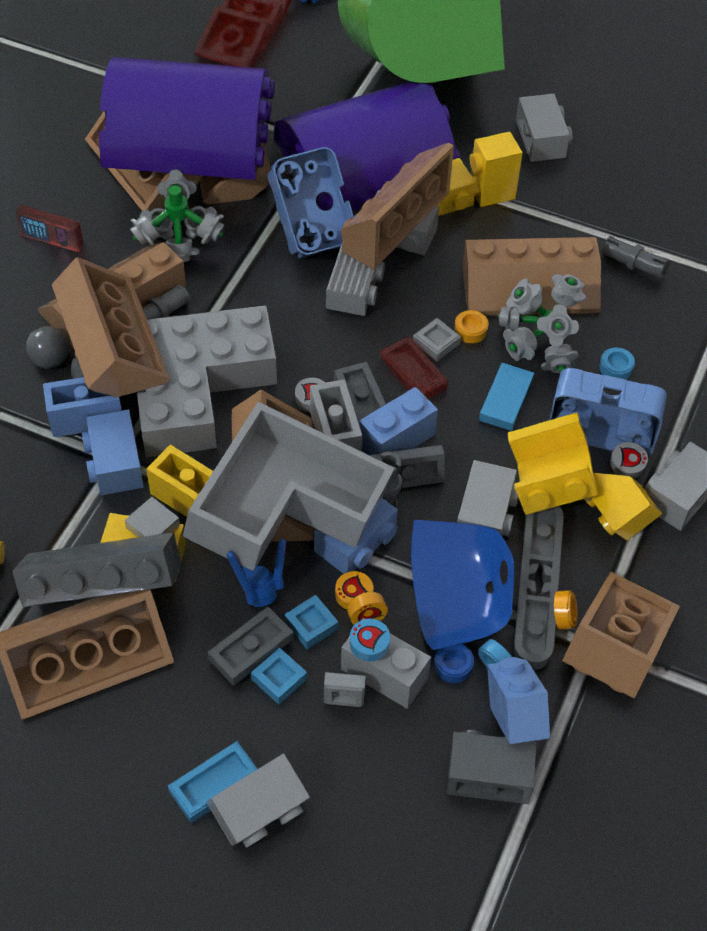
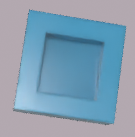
M316 595L284 614L285 623L306 649H309L338 630V621Z
M279 647L251 672V680L279 705L307 680V672Z

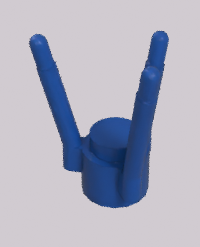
M282 538L278 542L274 574L264 566H256L254 571L246 567L242 569L234 552H227L230 565L245 592L247 604L255 607L267 606L276 600V590L284 587L282 574L285 559V539Z

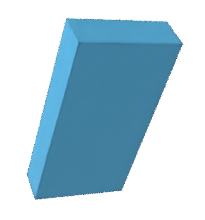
M501 363L481 409L479 421L512 431L533 382L534 372Z
M236 741L168 785V791L190 823H193L211 811L206 801L258 768L238 741Z

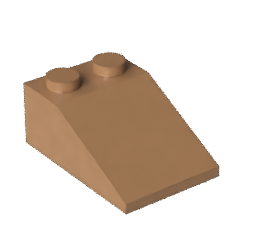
M610 572L579 624L562 661L573 666L578 672L588 674L606 683L613 690L635 698L680 606Z

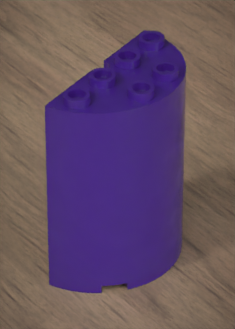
M113 57L106 69L100 110L105 112V127L103 131L99 130L101 167L170 173V171L178 169L182 171V174L255 180L257 166L263 167L264 147H261V143L267 144L268 124H265V121L271 120L272 102H269L268 99H274L275 80L269 77L268 69Z
M412 81L284 117L275 122L273 141L283 158L322 147L330 148L335 153L344 185L340 187L344 203L346 201L350 202L352 212L362 209L367 200H372L378 190H381L387 181H391L398 175L403 165L407 162L410 163L419 153L446 143L454 145L449 126L450 115L446 105L440 104L432 85ZM454 145L453 160L461 159L460 153ZM319 193L316 197V205L319 209L328 211L333 206V199L328 193Z

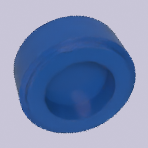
M458 644L437 650L434 669L439 678L448 683H460L470 677L474 665V656L466 645Z

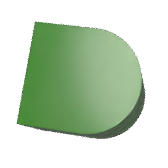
M338 0L340 20L352 42L389 71L405 80L417 83H431L505 69L500 0Z

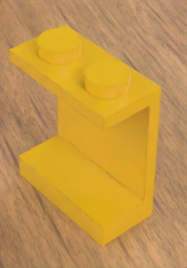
M577 412L508 432V440L517 461L520 480L514 486L525 515L598 495L587 438Z

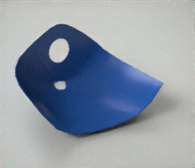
M414 520L411 540V567L418 618L426 643L433 650L481 639L500 631L507 625L512 616L514 588L513 556L501 534L495 529L481 525ZM503 560L506 561L508 567V578L505 585L502 584L500 578V567ZM490 581L493 584V593H487L486 584Z

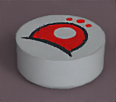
M318 378L301 380L295 387L296 405L301 410L310 412V386L326 382Z
M623 442L614 448L610 459V466L616 475L630 476L635 479L644 473L648 462V455L639 444Z

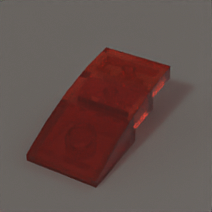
M224 0L221 6L216 5L196 46L194 55L229 66L251 67L274 36L292 0Z

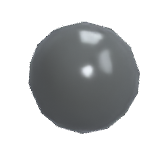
M42 326L34 330L26 342L28 358L40 368L54 369L60 366L70 354L68 337L59 328L52 326Z

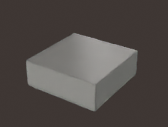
M438 318L413 335V343L436 362L460 345L461 336Z
M151 497L125 519V525L137 537L171 533L180 525L179 517L155 498Z
M325 672L324 703L353 707L364 706L366 676Z

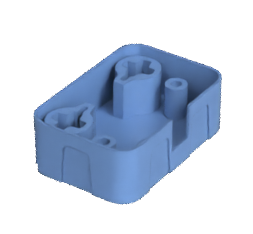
M322 147L277 160L271 166L272 169L267 175L290 253L292 255L297 254L298 259H302L328 250L341 248V229L344 223L354 216L350 202L346 201L344 203L340 187L344 185L335 153L330 148ZM284 171L287 174H293L294 178L290 182L288 179L281 178V174ZM325 192L331 195L333 206L330 210L323 211L316 205V197L319 193ZM303 235L306 237L311 236L312 242L309 244L301 243L300 237Z
M566 368L559 375L549 420L577 412L587 438L588 446L613 451L620 443L634 442L642 446L647 455L650 456L654 451L662 425L667 393L664 389L649 384H641L575 368ZM603 388L622 392L619 395H609L603 391Z

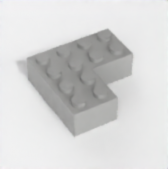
M266 305L147 320L170 380L166 384L137 392L146 458L159 456L169 445L174 446L183 453L217 448L210 393L277 384L276 355Z
M257 402L189 509L183 537L227 558V552L233 551L240 565L254 571L286 514L356 548L386 491L395 468Z

